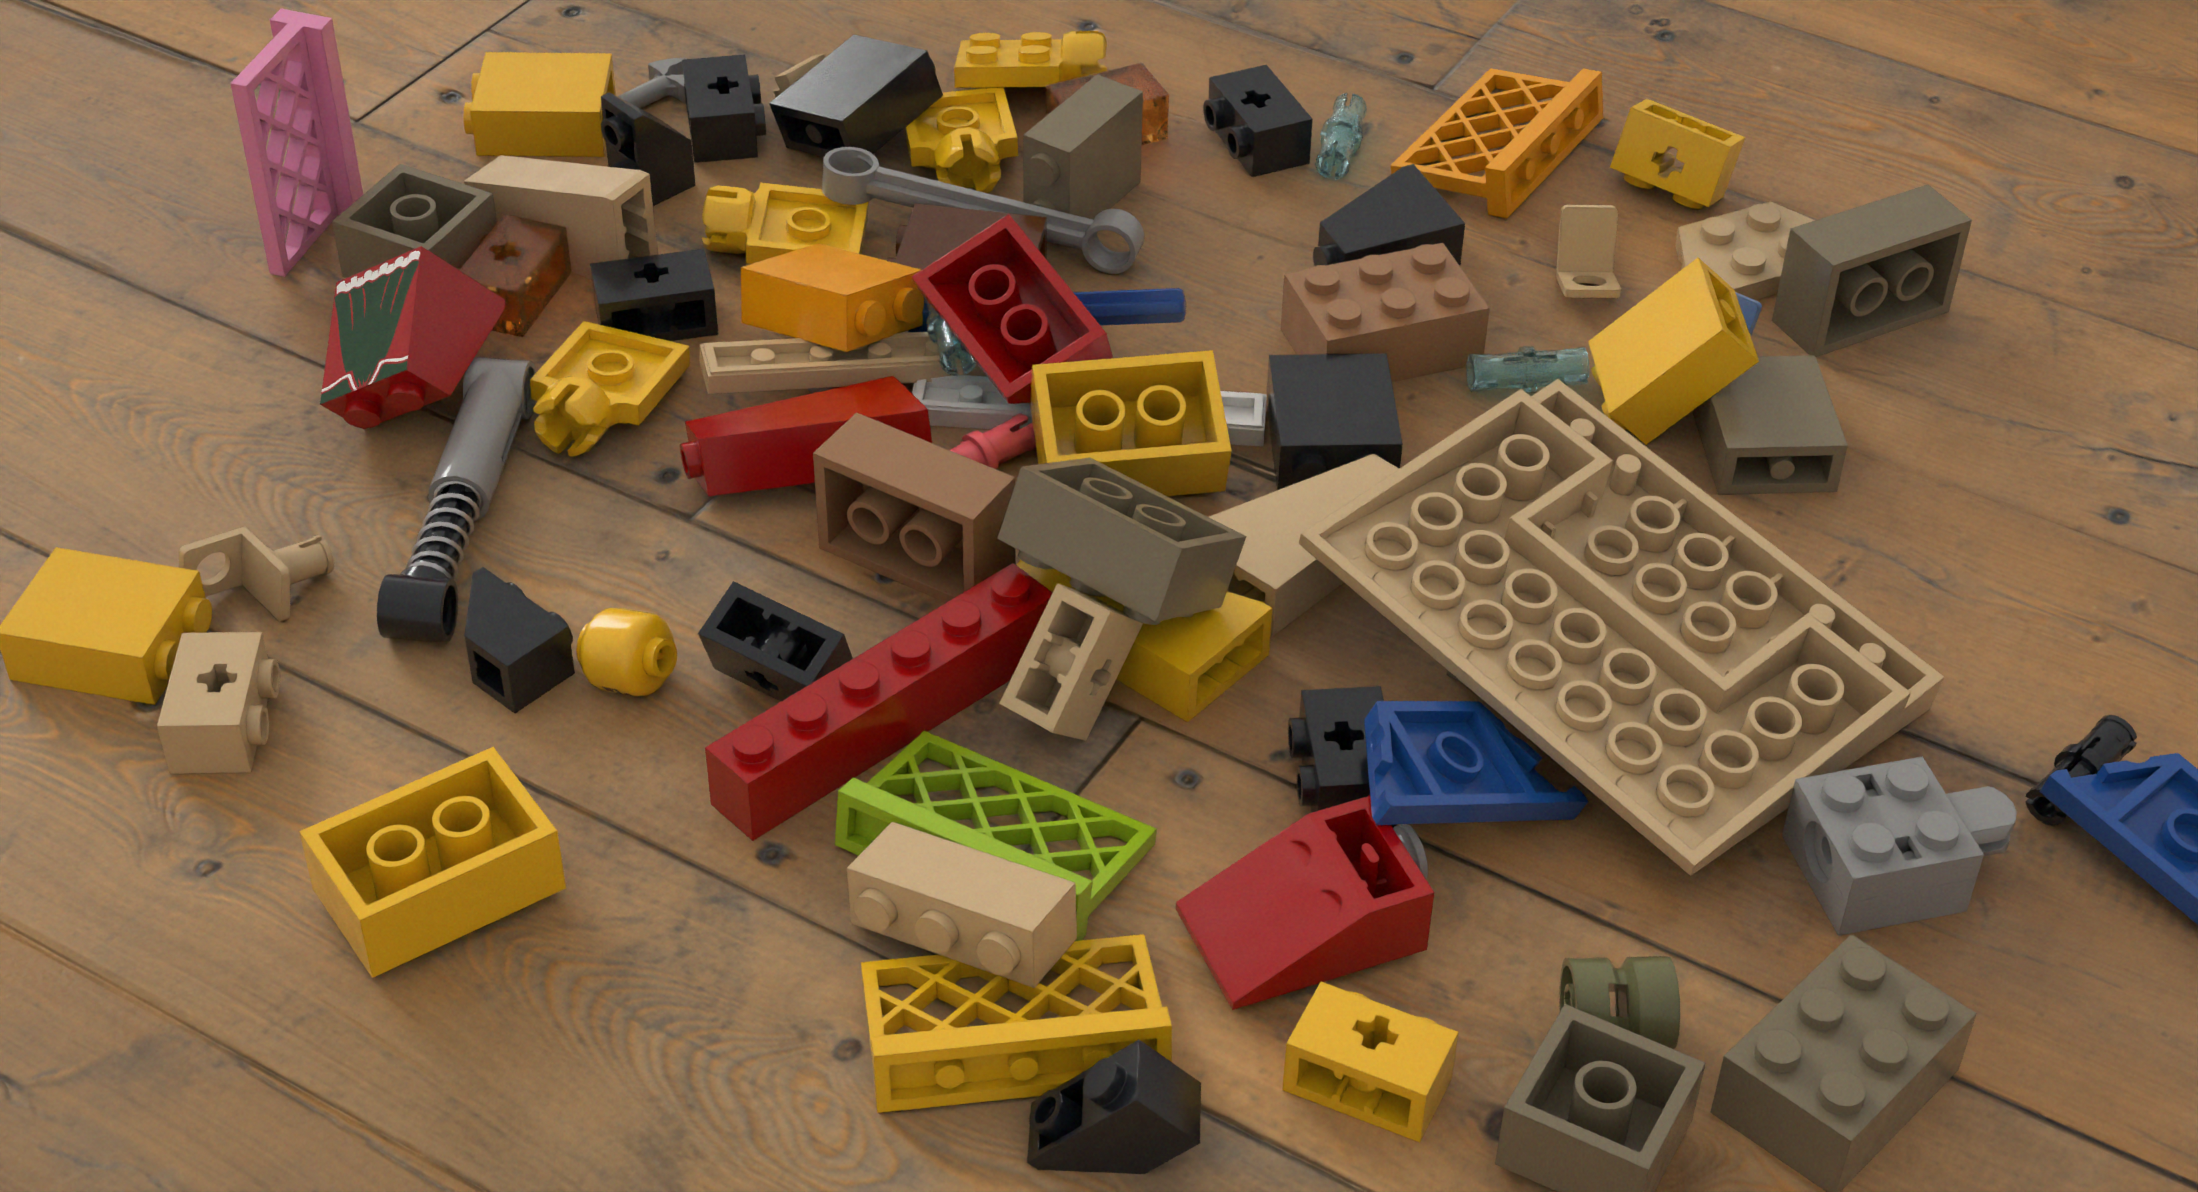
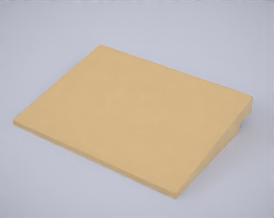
M1556 379L1532 396L1522 389L1518 390L1309 527L1300 535L1299 545L1690 876L1788 809L1795 779L1844 770L1930 710L1944 679L1942 674L1559 379Z

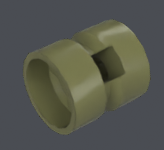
M1606 957L1564 959L1560 973V1011L1564 1004L1675 1049L1680 1030V994L1678 978L1671 957H1626L1620 968H1615ZM1609 992H1615L1616 1016H1610Z

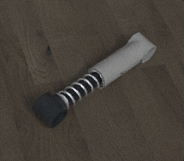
M474 357L466 370L463 382V402L429 487L428 498L430 505L428 514L423 519V527L418 533L417 543L412 548V555L407 562L406 569L400 575H385L380 586L377 601V624L379 633L383 638L449 642L451 640L458 615V590L456 582L453 580L458 575L457 565L464 558L462 550H465L469 545L468 536L474 531L473 522L483 518L490 507L521 419H530L533 414L535 400H531L530 379L536 373L533 361Z

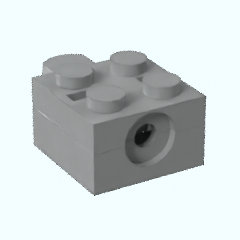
M1922 756L1795 779L1782 837L1836 933L1840 936L1966 912L1983 856L2000 854L2007 850L2010 834L2015 825L2017 811L2014 803L2004 793L1990 786L1946 794Z

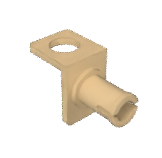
M1564 205L1561 208L1556 279L1565 297H1620L1621 287L1613 273L1618 211L1615 206ZM1582 283H1590V284H1597V285H1599V286H1585V285H1580V284H1582Z
M246 526L184 545L179 550V568L197 570L198 565L206 556L212 553H224L226 559L222 570L208 580H201L205 597L243 585L279 622L290 618V585L319 575L330 574L334 567L331 549L326 540H322L320 535H314L307 540L271 550Z

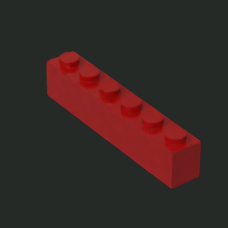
M1012 563L706 746L705 753L711 805L752 841L756 840L844 785L853 777L855 778L908 745L923 731L928 732L1010 681L1053 592Z

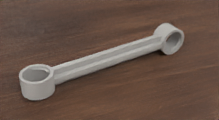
M856 147L833 149L826 153L823 159L822 191L832 201L856 205L876 198L912 208L916 203L1047 217L1048 242L1082 250L1089 264L1104 273L1118 274L1129 269L1144 243V230L1140 222L1132 214L1121 209H1106L1098 213L1094 219H1089L880 167L878 159L874 154ZM1109 230L1118 233L1126 240L1130 250L1127 252H1115L1108 249L1100 242L1097 231Z

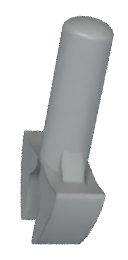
M672 58L649 63L650 81L618 97L640 109L668 95L686 104L682 60L687 58Z

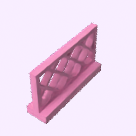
M281 8L270 19L273 39L230 84L270 274L285 277L332 221L364 193L333 19ZM261 83L259 96L256 103L254 90ZM279 89H281L275 117L273 118ZM270 128H272L271 134H270L269 143H268V147H267V151H266V144H267V140H268ZM289 137H290V141H289V145H288V150H287V154H286V158H285V162H284V167H283L282 165H283V161H284V156H285V152H286V148H287V144H288V139H289ZM280 175H281V179H280V183H279V188H278L277 196L275 197L276 190H277V186H278V182H279V178H280ZM296 192H297V197H296V201H295V205H294V209H293V204H294V200H295V196H296Z

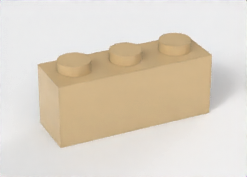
M891 822L847 867L851 924L1033 988L1038 985L1077 939L1075 882L895 822Z

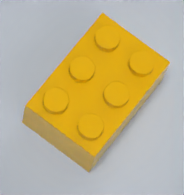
M1213 350L1032 365L1030 409L1038 464L1092 458L1165 496L1222 492L1226 490L1232 450Z
M494 747L299 831L312 888L372 978L566 889L557 829Z

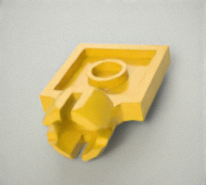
M1070 31L1064 33L1062 39H1052V35L1045 32H1030L1022 34L1021 40H1000V35L996 33L973 34L969 36V40H961L954 65L955 88L1060 87L1062 83L1065 92L1075 93L1097 74L1107 78V67L1100 65L1098 62L1099 59L1106 57L1107 41L1104 33L1098 31Z
M1004 87L942 92L943 96L904 128L911 166H924L936 169L937 178L940 182L964 188L974 187L976 191L989 193L1001 178L1000 160L1018 156V137Z
M761 182L759 189L755 193L746 188L720 185L709 187L702 213V221L706 225L705 234L707 238L702 237L703 246L714 252L746 253V263L748 264L817 243L861 254L869 213V201L856 205L841 204L827 198L822 189Z
M583 321L530 379L531 400L538 401L533 407V412L539 414L534 420L535 433L543 444L558 454L563 452L572 440H576L567 451L569 456H577L590 451L608 428L614 424L630 423L639 426L690 366L689 345Z

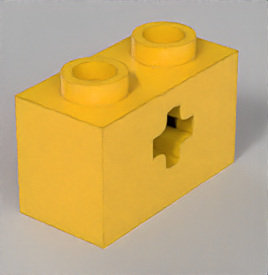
M1645 99L1630 108L1609 168L1624 173L1623 179L1634 186L1645 189H1653L1654 186L1674 193L1672 199L1677 203L1694 209H1702L1703 206L1710 207L1724 197L1746 137L1660 103ZM1672 148L1678 150L1676 159L1684 163L1679 167L1674 165L1675 156L1667 152Z
M1321 981L1286 1043L1282 1090L1420 1143L1452 1080L1459 1032L1441 1026L1431 1019L1411 1015L1373 1001L1363 994L1346 991Z

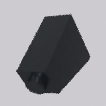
M1414 164L1403 166L1320 222L1318 247H1315L1313 251L1314 266L1337 264L1362 259L1368 255L1388 254L1413 249L1420 245L1444 243L1460 266L1465 222Z

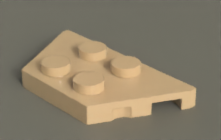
M1770 201L1678 227L1675 246L1678 261L1682 263L1681 270L1699 257L1739 294L1754 300L1777 294L1790 228L1815 220Z

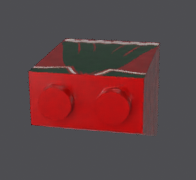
M422 246L336 282L320 405L343 417L348 424L365 430L451 396L503 313L505 299Z

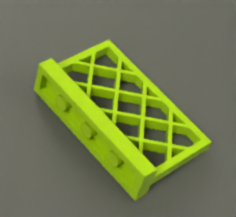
M923 731L867 783L853 777L838 790L835 846L859 856L891 822H895L1075 882L1077 939L1075 941H1080L1086 936L1088 916L1155 845L1157 828L927 731ZM926 758H929L952 768V770L920 773L918 766ZM995 786L1009 792V795L978 797L974 788ZM960 789L963 799L931 802L928 792ZM914 794L917 803L909 802L896 795ZM1054 811L1066 816L1068 820L1037 823L1033 813ZM1018 814L1021 824L990 827L986 817ZM971 819L975 829L953 820ZM1113 836L1127 843L1123 846L1096 848L1092 838ZM1077 839L1081 850L1049 853L1045 842ZM1030 844L1034 855L1014 846ZM1090 870L1093 880L1072 871Z

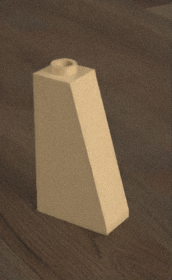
M500 155L463 181L466 185L493 193L500 240L592 280L591 263L658 255L650 174L642 170Z
M1371 454L1209 516V518L1247 536L1227 591L1261 601L1272 607L1271 636L1277 634L1344 583L1299 545L1301 533L1399 468L1377 455Z

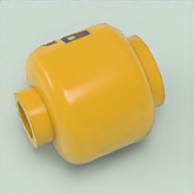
M606 608L596 614L584 626L577 640V659L589 683L604 691L630 696H649L664 684L673 672L677 662V648L674 643L673 634L667 622L654 613L626 608Z

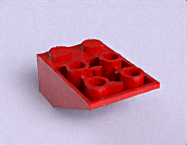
M1370 796L1305 815L1176 902V911L1232 1010L1319 984L1321 981H1329L1427 950L1435 892L1392 826L1376 825L1372 818Z

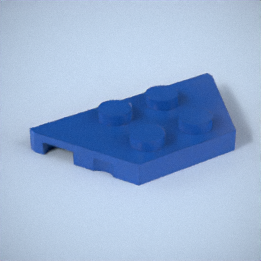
M1377 701L1364 719L1371 811L1376 825L1574 820L1588 803L1584 794L1575 786L1567 792H1559L1535 770V767L1542 760V757L1526 742L1512 735L1506 729L1504 723L1479 701Z
M2179 753L2153 756L2142 763H2134L2127 760L2105 763L2101 766L2098 773L2071 778L2067 769L2053 772L2041 788L2040 793L2198 925V769Z

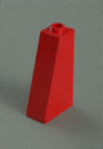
M894 376L685 421L688 442L680 444L682 465L688 479L695 478L708 496L815 483L813 453L856 412L933 443L928 409Z

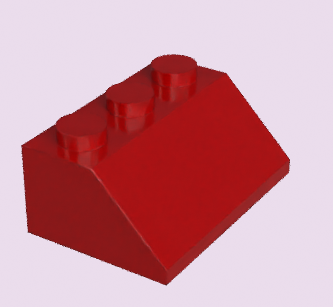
M1010 214L912 276L916 287L1008 404L1030 403L1032 365L1113 358L1107 333Z

